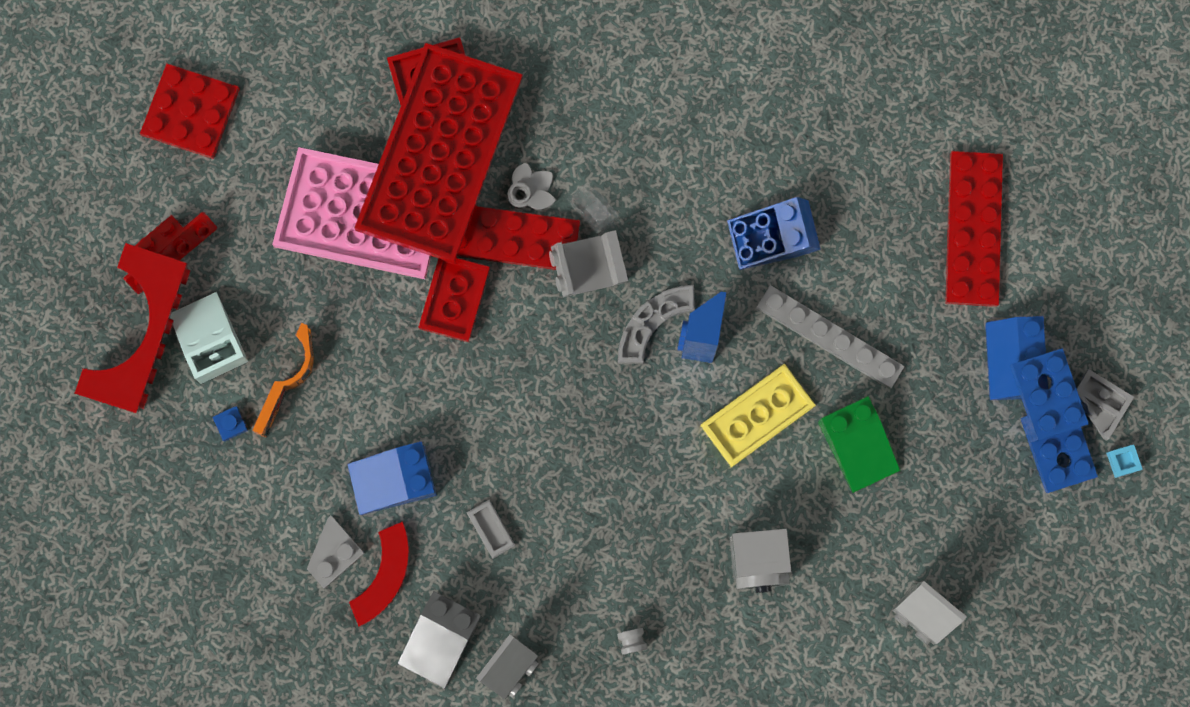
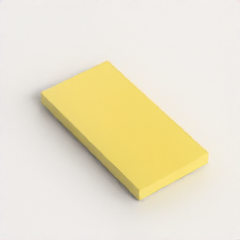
M783 364L700 426L732 468L816 405L788 367Z

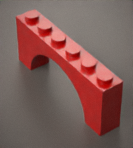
M125 243L117 268L130 274L145 293L149 307V323L146 335L137 351L122 364L106 370L83 368L74 394L133 413H138L139 408H145L149 394L145 393L147 384H153L157 369L153 368L156 358L160 360L166 346L162 344L164 334H170L174 320L170 319L172 310H178L182 295L178 294L181 284H187L191 270L187 269V263Z

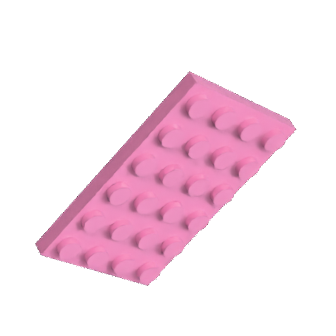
M298 147L272 244L275 248L420 279H426L431 259L430 255L355 231V224L379 164Z

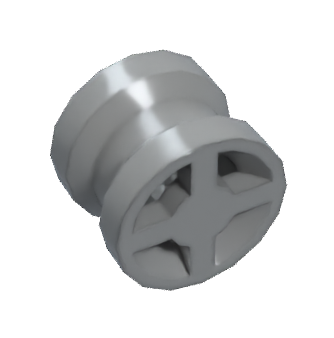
M643 628L617 634L618 639L622 641L623 645L621 649L622 655L648 649L647 644L643 642L642 638L644 634Z

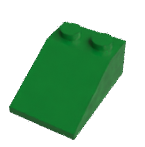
M869 396L818 421L852 493L900 471L881 420Z

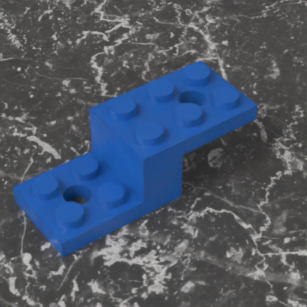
M1063 348L1011 364L1010 367L1027 416L1020 419L1045 492L1050 493L1097 478L1098 476L1081 429L1082 426L1089 423ZM1041 375L1050 377L1052 384L1049 389H1043L1039 386L1038 379ZM1060 453H1065L1069 456L1070 463L1066 468L1060 467L1057 463V456Z

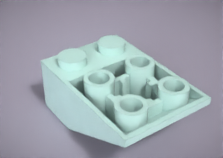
M217 292L171 313L170 318L174 320L173 326L194 378L202 384L249 362Z

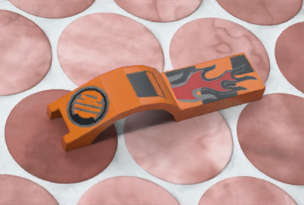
M304 323L300 324L296 333V337L302 342L305 350L304 364L293 378L285 381H274L252 430L265 438L287 390L294 389L305 382L312 371L314 363L311 329Z

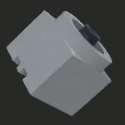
M787 529L732 534L730 537L733 577L736 580L737 590L755 589L756 593L772 592L771 587L790 585L789 573L791 572Z

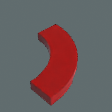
M403 522L378 532L382 547V557L378 573L366 591L349 601L358 627L367 624L379 616L393 601L404 582L408 566L409 542Z

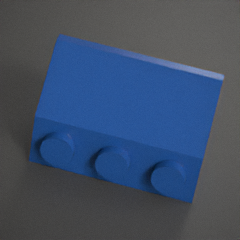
M1043 316L1014 317L985 323L990 400L1021 399L1010 365L1046 354ZM1041 375L1038 379L1039 386L1043 389H1048L1047 375Z

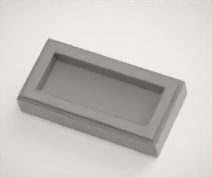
M490 500L467 512L492 559L516 546Z

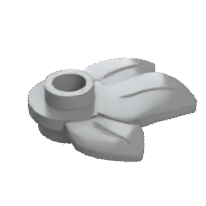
M526 162L521 164L512 174L513 185L510 186L507 193L509 202L518 208L529 206L535 210H542L550 207L555 202V198L547 192L551 186L553 174L548 171L532 173ZM522 191L525 193V197L517 199L516 193Z

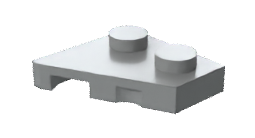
M1088 369L1076 388L1083 409L1102 438L1107 441L1110 439L1134 396Z
M330 515L320 535L307 570L326 589L365 553L333 516Z

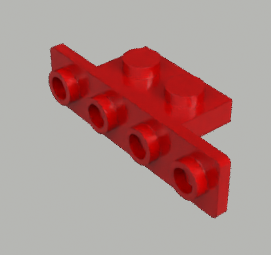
M201 212L184 227L171 215L135 246L180 261L216 231L217 226L205 212ZM130 274L124 277L126 283L137 294L143 292L142 287Z

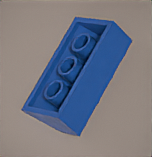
M726 292L718 293L691 312L688 321L683 320L678 343V350L682 351L681 358L708 363L713 362L719 342Z

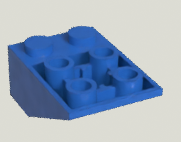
M795 197L727 220L739 270L800 257L821 250L809 201L806 199Z

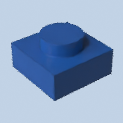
M237 406L213 416V420L224 442L248 431Z

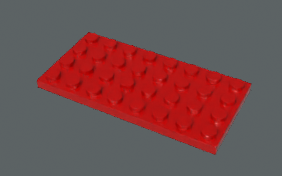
M425 43L355 224V231L455 263L520 87L523 74Z

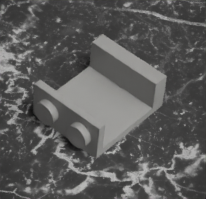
M616 230L606 232L601 236L570 243H556L551 247L552 251L549 252L550 262L553 267L556 266L558 274L555 279L558 291L562 292L563 298L621 285L628 281Z

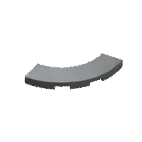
M694 285L679 286L663 291L644 303L636 311L623 332L618 350L617 364L644 363L645 349L653 332L669 318L695 310Z

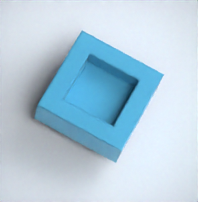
M1134 444L1107 453L1115 478L1143 470Z

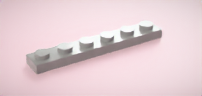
M771 285L756 309L888 389L892 388L905 367Z

